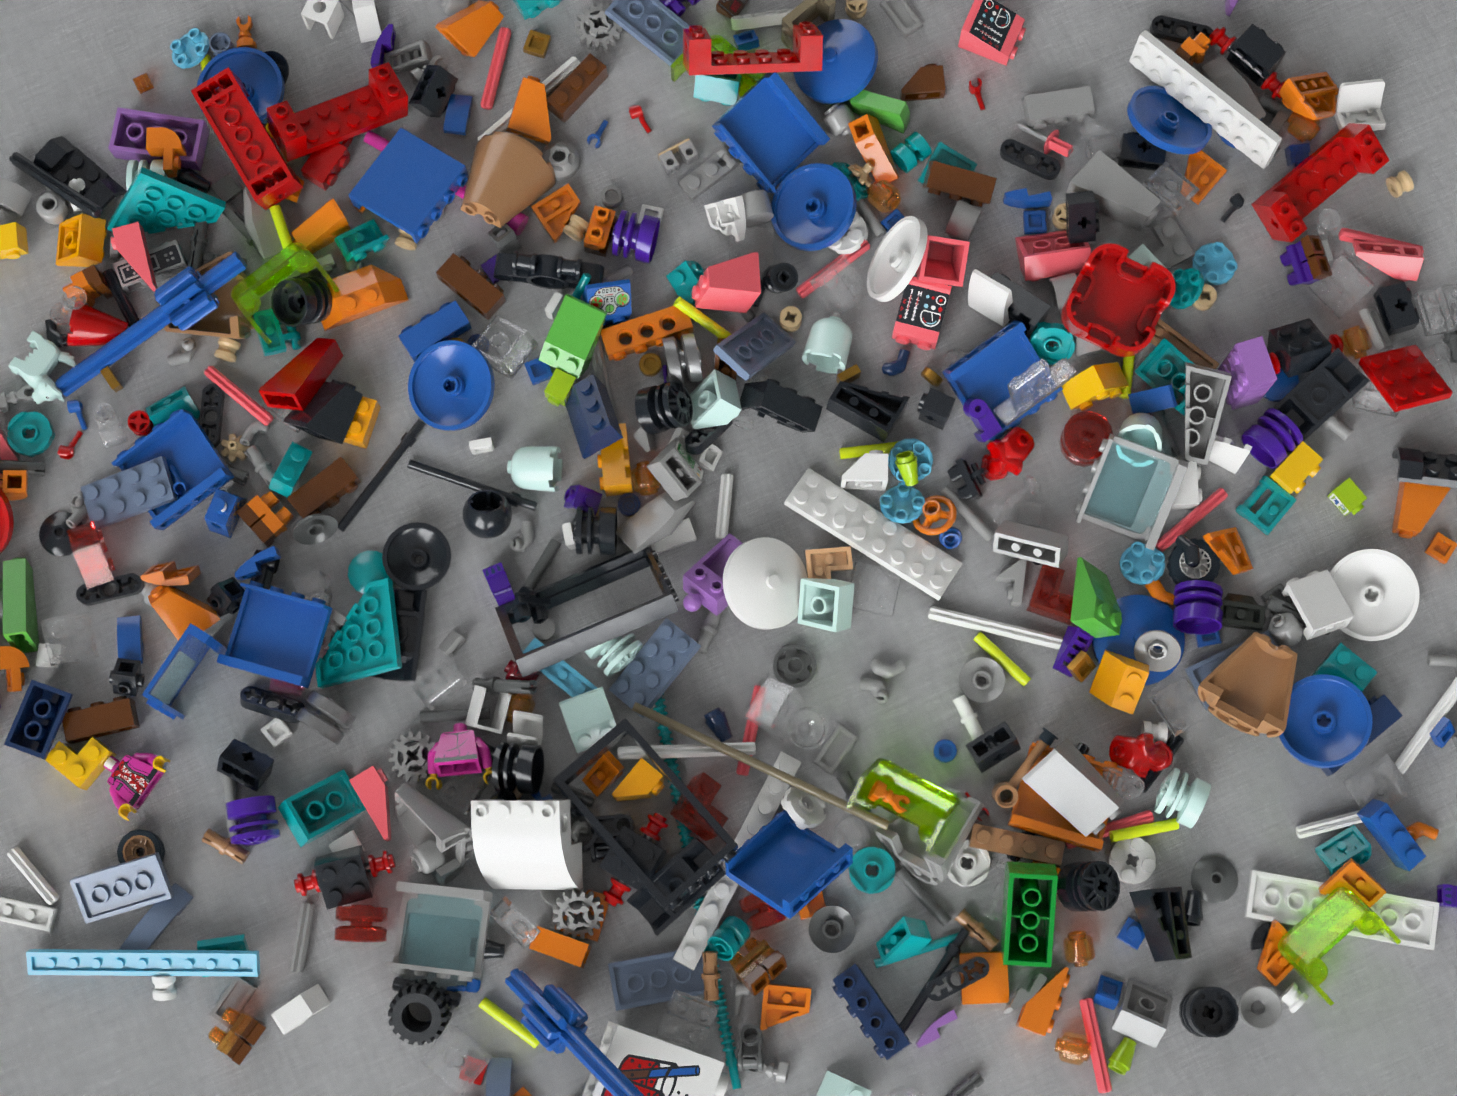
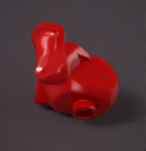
M1014 427L1002 439L990 441L986 445L990 454L984 455L981 462V468L986 467L988 470L984 477L994 481L1005 478L1008 472L1018 476L1022 471L1023 461L1035 447L1034 439L1030 433L1021 427Z
M1147 732L1137 737L1116 735L1109 747L1111 762L1131 769L1137 776L1143 778L1147 776L1150 769L1158 772L1168 768L1173 761V752L1163 741L1154 742L1153 734Z

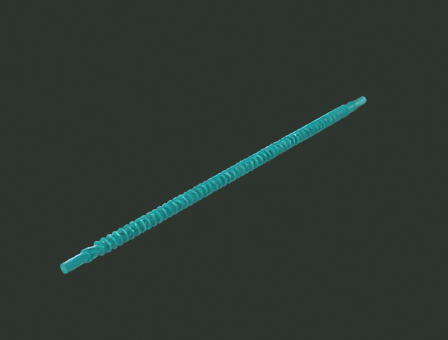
M661 696L655 703L653 710L666 716L668 714L665 711L667 706L663 704L666 700ZM656 722L659 724L657 730H660L658 736L662 738L660 743H663V745H674L671 743L673 738L670 737L672 731H669L668 727ZM666 758L664 762L667 763L668 767L678 777L680 771L677 770L679 764L675 763L677 758ZM671 783V786H669V789H672L670 795L674 797L672 799V802H675L673 809H676L674 815L678 816L676 822H679L677 828L680 829L678 835L682 836L680 842H683L681 846L683 849L694 837L690 836L692 830H689L691 824L687 822L690 818L686 816L688 810H685L687 806L683 802L685 798ZM702 896L695 902L693 908L698 911L705 897ZM708 945L706 946L705 951H710ZM719 978V1000L712 1001V1003L716 1004L714 1010L717 1011L715 1017L719 1019L717 1024H720L718 1031H721V1035L719 1037L723 1039L721 1045H724V1049L722 1051L726 1054L725 1064L728 1066L732 1089L734 1090L742 1088L737 1066L738 1058H736L734 1052L736 1046H733L735 1040L731 1038L733 1035L730 1032L732 1026H729L731 1019L727 1018L729 1012H726V1008L728 1006L724 1004L727 999L723 998L725 992L722 991L724 985L720 984L722 978Z

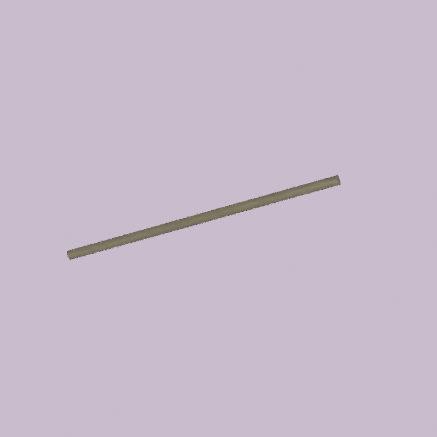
M635 702L632 711L884 830L887 829L890 823L888 820Z

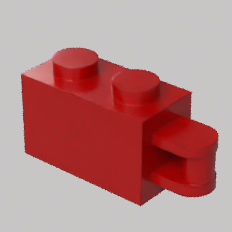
M353 137L344 140L342 144L336 143L313 152L300 170L304 178L325 191L329 186H333L340 170L346 168L350 161V153L347 148L350 146Z

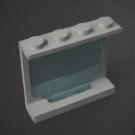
M1110 433L1108 439L1103 438L1098 451L1102 452L1100 459H1095L1090 472L1094 473L1091 481L1086 480L1083 487L1084 499L1083 501L1078 500L1074 513L1077 514L1076 522L1080 523L1082 519L1143 541L1145 542V548L1154 551L1188 469V462Z
M397 881L396 891L403 892L393 963L385 962V967L393 968V973L406 974L407 970H415L414 975L428 977L429 972L436 973V978L450 979L451 975H457L459 981L472 982L473 977L481 978L493 893L484 890Z

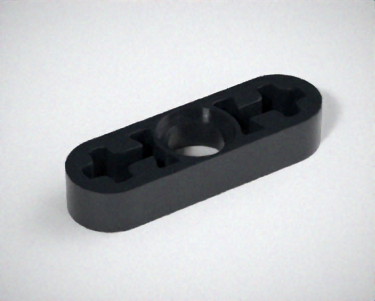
M1162 15L1155 17L1150 25V32L1154 37L1177 43H1183L1191 36L1193 30L1195 32L1192 39L1200 32L1205 33L1209 38L1213 32L1212 28L1207 25ZM1159 23L1163 24L1162 31L1158 30ZM1173 25L1172 31L1169 33V28ZM1184 27L1188 34L1186 36H1179L1176 33V29Z
M1013 139L1005 140L1001 145L1000 156L1003 160L1046 180H1054L1059 175L1061 165L1057 159ZM1011 146L1014 149L1013 152L1009 155L1006 152L1007 149H1009ZM1020 150H1021V151H1023V152H1022L1021 157H1020V160H1019V159H1017V157H1018V154L1020 153ZM1026 155H1033L1036 158V163L1029 165L1025 163L1024 157ZM1040 160H1043L1040 169H1038L1037 167L1039 166ZM1054 166V171H1051V173L1046 172V167Z
M209 384L202 391L199 424L207 436L209 435V430L204 427L211 428V435L214 437V440L210 441L216 448L221 439L225 394L218 385ZM213 390L219 394L214 397V404L218 407L212 406V399L208 396V394L213 393ZM210 411L217 413V419L214 422H207L205 420L206 414Z
M733 419L726 425L692 430L685 438L686 451L691 455L703 453L733 424ZM706 429H714L713 432H704Z
M135 573L115 576L81 585L76 591V597L82 604L92 606L137 595L142 592L144 581ZM131 579L138 582V584L134 585L135 589L133 590L129 586L121 587L119 583L121 581L123 585L131 583ZM113 583L116 586V591L113 595L108 596L104 592L105 586ZM86 590H89L93 593L98 592L99 590L101 598H99L98 594L90 595V599L87 600L83 597V595L86 594Z
M254 686L245 687L240 692V704L243 708L290 723L300 722L295 716L300 708H305L301 701ZM270 701H274L279 704L275 708H269L268 706H266V704Z
M976 956L933 978L926 984V995L933 1001H941L984 978L989 972L987 960ZM975 961L980 964L984 963V967H982L983 972L979 974L977 971H974L970 974L973 977L971 980H969L967 973L962 969L967 966V970L974 968ZM954 972H961L963 974L964 981L961 985L956 986L951 983L950 978ZM946 977L947 984L952 990L948 991L947 987L940 990V996L936 994L931 995L932 985H943L942 979Z

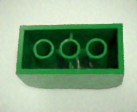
M1006 862L1001 922L1003 965L1051 967L1058 880L1055 864Z

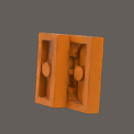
M175 561L151 566L141 575V580L163 586L188 585L201 574L199 565L177 569Z
M1001 951L959 953V965L976 956L986 959L989 964V972L984 978L961 989L962 1005L1008 1003V965H1003ZM975 961L974 968L967 970V966L962 969L967 973L969 980L973 978L970 975L971 973L977 971L981 974L983 972L982 967H984V963L980 964ZM959 972L960 981L962 984L964 981V976L961 972Z

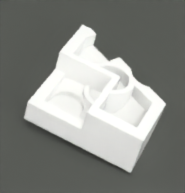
M742 195L704 205L710 227L715 230L719 229L726 236L732 234L737 242L744 240L746 215Z
M1216 435L1209 461L1235 474L1248 456L1252 446L1245 444L1244 448H1240L1235 445L1232 439Z

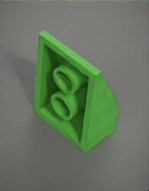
M566 294L545 339L539 361L579 379L589 367L608 312Z
M1077 558L1070 621L1095 638L1120 635L1122 613L1107 575L1084 558Z

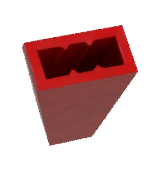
M316 338L260 387L258 391L267 407L304 411L342 359L343 354L335 339Z

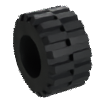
M416 979L412 980L410 984H405L398 991L389 1005L391 1008L388 1010V1016L391 1018L388 1022L390 1026L394 1025L393 1033L401 1035L400 1040L408 1039V1044L411 1045L415 1042H418V1045H424L426 1041L429 1044L442 1034L452 1016L450 1012L452 1003H448L450 996L449 994L444 995L445 989L442 986L437 988V983L434 981L429 984L427 979H422L419 983ZM418 1002L427 1006L431 1012L432 1020L423 1022L415 1019L409 1011V1004Z

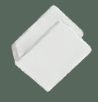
M307 0L301 16L307 29L311 30L315 21L325 25L329 37L334 39L344 18V12L339 0ZM321 2L326 4V9L324 12L319 13L322 8Z
M475 685L465 724L501 734L511 694H499L491 726L487 727L477 724L486 688Z
M514 710L513 733L507 734V743L509 745L517 743L520 749L524 744L541 745L543 739V716Z

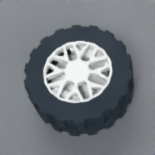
M1191 539L1199 547L1200 564L1195 568H1191L1185 563L1184 549L1178 545L1173 549L1168 557L1167 569L1169 570V576L1175 584L1191 580L1213 582L1218 576L1221 566L1219 564L1220 559L1204 540Z

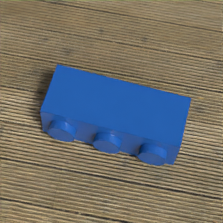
M453 301L452 303L447 302L443 304L436 313L425 315L418 324L404 328L398 337L415 363L419 355L428 347L441 341L457 338L472 329L457 302Z
M1373 798L1356 813L1396 867L1411 871L1426 857L1387 803Z

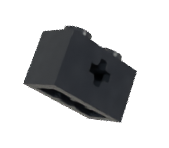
M427 65L409 104L428 117H441L446 110V104L450 95L455 91L458 78L440 65Z
M1137 132L1123 133L1120 140L1118 165L1161 172L1165 165L1166 150L1153 145Z
M1093 191L1066 193V233L1069 244L1096 241V232H1100L1099 219H1096V213L1100 211L1099 200L1094 199Z
M1404 281L1379 288L1373 295L1389 336L1412 330L1420 323L1419 312L1417 308H1414L1411 301V290L1409 287H1406Z
M930 388L928 394L923 393L918 404L917 411L920 412L918 420L943 430L956 399Z
M1005 721L965 745L970 757L981 773L1021 749L1016 736Z
M234 738L219 756L217 771L257 792L271 775L274 759Z

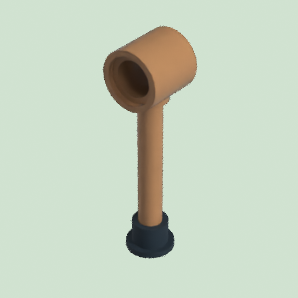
M1042 728L1044 731L1039 736V742L1009 782H999L993 787L992 797L1002 808H1011L1017 803L1019 796L1016 787L1048 745L1050 746L1055 739H1059L1046 728ZM1005 789L1010 790V797L1007 800H1000L999 795L1001 791Z

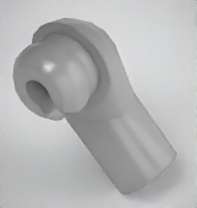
M532 521L521 522L522 535L516 540L513 539L511 541V548L514 551L523 552L533 543Z
M860 678L859 689L870 690L879 703L888 701L889 691L882 681Z

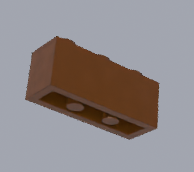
M590 53L548 97V110L565 124L608 77L607 66Z
M929 161L922 187L927 188V193L940 196L942 192L949 194V199L962 201L963 198L970 200V205L983 207V204H990L997 178L937 161Z
M453 253L436 271L438 279L489 320L505 303L504 290L496 283L493 285L487 281L488 277L481 270L477 269L475 271L470 267L471 263L464 256L458 257Z
M339 457L288 496L287 499L304 519L310 515L319 514L328 507L336 506L340 502V498L346 493L351 494L354 492L361 481L344 459Z
M127 696L115 697L113 702L105 704L104 701L94 702L90 704L89 708L85 709L81 707L70 708L62 720L65 740L71 744L87 741L92 737L99 738L140 728L135 701L127 698Z

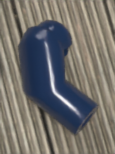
M900 349L897 360L889 363L886 362L882 365L883 374L895 376L903 373L906 369L910 351Z

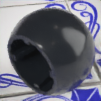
M481 490L475 492L466 500L462 513L463 521L466 528L473 535L486 539L495 538L508 529L512 520V508L503 494L494 490Z

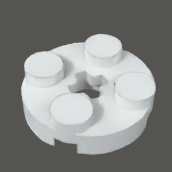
M858 212L855 213L853 222L848 229L851 231L847 233V236H842L837 242L829 246L830 250L832 249L838 254L844 255L856 252L861 248L860 244L863 243L864 239L866 241L868 237V229L864 219L859 216Z
M793 786L785 792L781 805L795 821L799 829L815 828L825 820L826 814L824 815L823 809L826 805L823 800Z
M1138 837L1117 841L1109 853L1108 864L1117 872L1119 881L1124 883L1138 884L1144 882L1156 868V857L1152 847ZM1131 854L1133 857H1137L1136 867L1126 864L1128 860L1127 855Z
M965 840L947 874V877L953 883L962 887L979 884L987 877L990 869L988 851L968 847L969 840ZM962 857L973 860L971 869L961 867L963 863Z

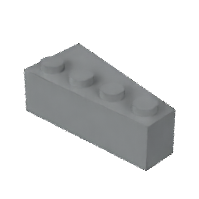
M1185 362V460L1208 465L1232 378L1231 373Z

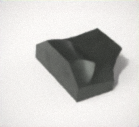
M1228 593L1220 607L1223 611L1222 626L1245 630H1262L1266 606L1258 605L1253 596Z

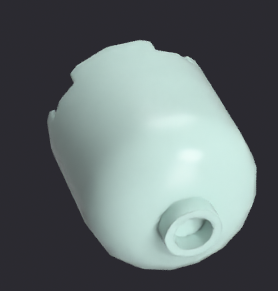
M835 316L816 321L811 328L803 352V362L806 365L809 362L816 365V370L824 373L836 374L838 369L845 371L852 342L850 327L842 319Z
M1135 413L1123 421L1118 433L1119 437L1161 452L1162 427L1154 416L1147 413ZM1116 445L1119 457L1132 463V466L1144 467L1152 464L1155 460L1152 457Z
M556 446L521 447L515 451L512 460L508 461L507 472L511 474L514 484L521 489L557 492L559 487L556 486V482L562 480L563 460L558 459L557 454L561 452V449Z

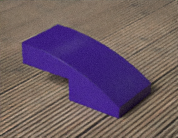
M393 24L387 25L376 42L370 62L372 68L382 65L384 63V54L394 50L396 31Z

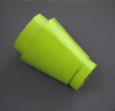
M904 451L897 454L895 464L905 485L914 486L918 484L917 456L914 455L913 451Z
M1124 1037L1109 1057L1108 1068L1121 1075H1125L1127 1071H1130L1137 1043L1130 1038Z

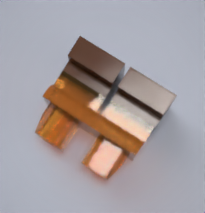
M752 937L745 944V948L749 953L743 957L737 952L729 960V963L734 969L737 979L756 996L770 983L769 978L774 980L788 966L784 955L778 950L775 951L771 948L766 940L763 939L760 942Z
M228 1006L221 1018L230 1024L229 1027L224 1031L215 1025L208 1033V1037L216 1044L217 1050L223 1052L232 1061L240 1065L252 1049V1045H255L267 1027L265 1023L241 1009L239 1012Z

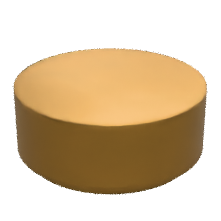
M647 353L640 358L639 368L642 374L653 377L661 371V359L656 354Z
M925 367L921 372V376L935 387H939L943 382V379L928 367Z

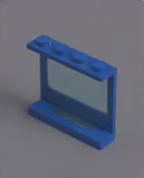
M190 623L142 695L148 699L146 704L173 720L176 716L183 720L185 715L172 708V703L208 650L211 649L217 654L225 655L227 648L212 636Z

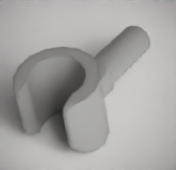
M739 982L735 986L736 1004L734 1015L740 1016L742 996L749 995V990L744 982Z

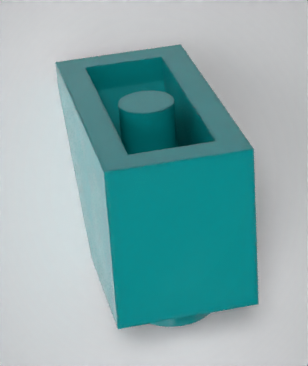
M903 916L876 943L882 962L887 964L918 954L932 940L925 920Z

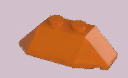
M1327 72L1288 78L1279 91L1285 107L1309 119L1318 120L1332 117L1336 114V95H1338L1339 89Z
M372 264L330 279L327 286L332 295V309L326 320L322 321L324 330L327 331L409 301L402 280Z

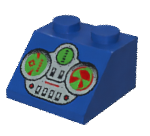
M630 279L585 286L580 300L608 312L603 327L629 320L632 313Z

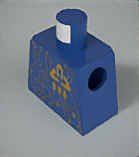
M217 489L205 515L209 531L231 539L240 518L236 511L246 504L247 499Z

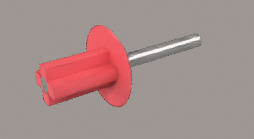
M1020 123L1017 128L1045 141L1044 154L1046 155L1053 150L1068 158L1070 153L1073 152V145L1059 139L1058 129L1046 137Z

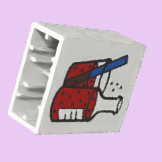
M608 1021L599 1050L644 1096H724L729 1082V1075L722 1072L724 1062ZM590 1072L582 1096H613Z

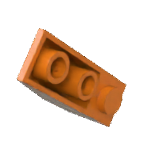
M866 114L848 123L855 144L866 163L870 162L874 167L871 173L878 186L882 187L899 179L878 118Z
M1064 967L1059 970L1028 1002L1023 1004L1016 1023L1017 1027L1040 1036H1045L1046 1032L1051 1033L1055 1022L1054 1019H1051L1054 1010H1059L1063 997L1059 996L1062 987H1067L1070 980V975L1067 974L1069 968Z

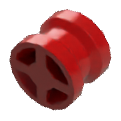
M141 410L132 412L127 420L129 428L138 436H147L154 427L148 414Z

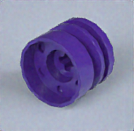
M622 210L613 230L612 255L619 256L623 248V258H628L633 249L635 250L636 261L650 264L659 235L660 218L645 215L641 224H639L636 212L632 213L630 221H628L629 211Z
M1268 408L1263 416L1258 418L1257 424H1252L1242 434L1241 441L1244 446L1245 444L1252 446L1249 453L1257 461L1266 467L1276 469L1287 457L1286 452L1291 453L1296 448L1295 446H1298L1303 441V435L1295 423L1285 414L1274 408Z
M1191 580L1177 584L1174 587L1175 597L1173 604L1176 608L1173 611V627L1180 632L1196 635L1211 634L1219 631L1222 628L1223 611L1220 609L1223 604L1222 587L1214 582L1204 580Z
M275 796L248 797L225 804L227 819L239 821V824L229 828L230 833H240L230 837L231 844L256 845L281 836L279 829H269L279 825V821L267 819V816L277 812Z

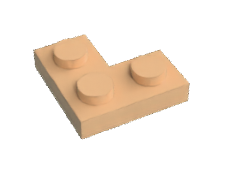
M851 546L805 550L807 578L831 579V572L853 569Z

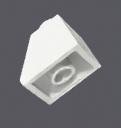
M872 450L869 453H865L842 475L840 487L844 490L885 491L888 483V454H883L881 450Z

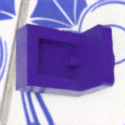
M580 484L573 485L565 492L564 507L577 509L578 506H583L584 513L588 514L590 506L593 507L594 515L596 516L603 494Z

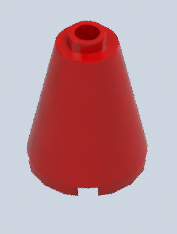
M76 301L71 313L69 326L72 333H68L67 345L104 346L128 329L129 323Z

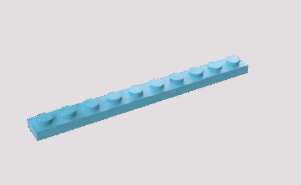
M29 949L26 952L28 975L258 977L260 974L259 951Z

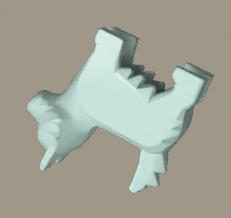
M32 331L27 341L31 343L29 347L33 349V353L29 352V357L26 356L25 360L14 357L9 364V368L12 373L20 375L34 389L31 397L36 404H40L45 400L53 401L56 398L64 402L62 393L49 376L59 362L66 363L72 367L76 366L75 356H69L70 353L61 352L52 341L46 340L42 335Z

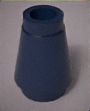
M720 707L703 715L706 720L704 721L720 742L733 737L725 711H722Z

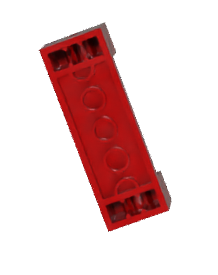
M804 21L800 22L799 25H793L792 52H790V49H778L777 52L758 49L755 50V53L735 50L733 54H725L723 51L711 52V37L706 28H702L700 25H691L689 29H683V64L689 75L822 71L823 35L812 22Z
M387 62L368 69L369 85L294 113L287 100L267 107L268 129L286 161H292L408 116V94L390 63Z
M229 67L190 90L258 205L264 210H268L271 206L276 205L303 188L294 170L284 161L247 98L250 95L240 78Z
M1349 123L1251 205L1272 240L1293 242L1308 229L1302 220L1356 174H1374L1390 160L1369 124Z

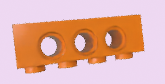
M671 306L601 330L600 336L609 361H620L629 354H641L653 346L662 347V338L674 336L676 339L681 340L683 334L694 332L690 317L675 306ZM672 323L674 328L672 330H665L663 325ZM645 330L653 332V335L650 337H644L641 334ZM623 337H630L632 339L631 343L626 345L620 341Z

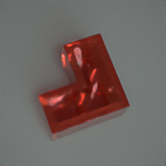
M94 521L67 530L73 555L87 589L114 580L112 571L116 570L112 558H107L105 552H108L102 529H96Z
M1044 564L1041 565L1026 611L1067 625L1072 623L1070 620L1073 596L1058 592L1065 570Z
M702 772L692 777L687 788L723 827L728 817L711 805L722 785L705 772ZM681 795L670 814L705 841L716 838L718 835Z

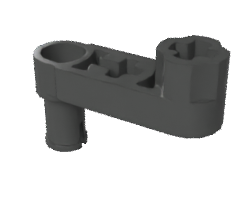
M1264 93L1259 102L1263 109L1273 114L1274 119L1268 127L1278 134L1292 111L1285 107L1283 103L1272 99ZM1280 147L1277 148V150H1276V152H1275L1273 158L1271 159L1269 165L1272 163V161L1274 160V158H1275L1276 155L1278 154L1279 150L1281 149Z

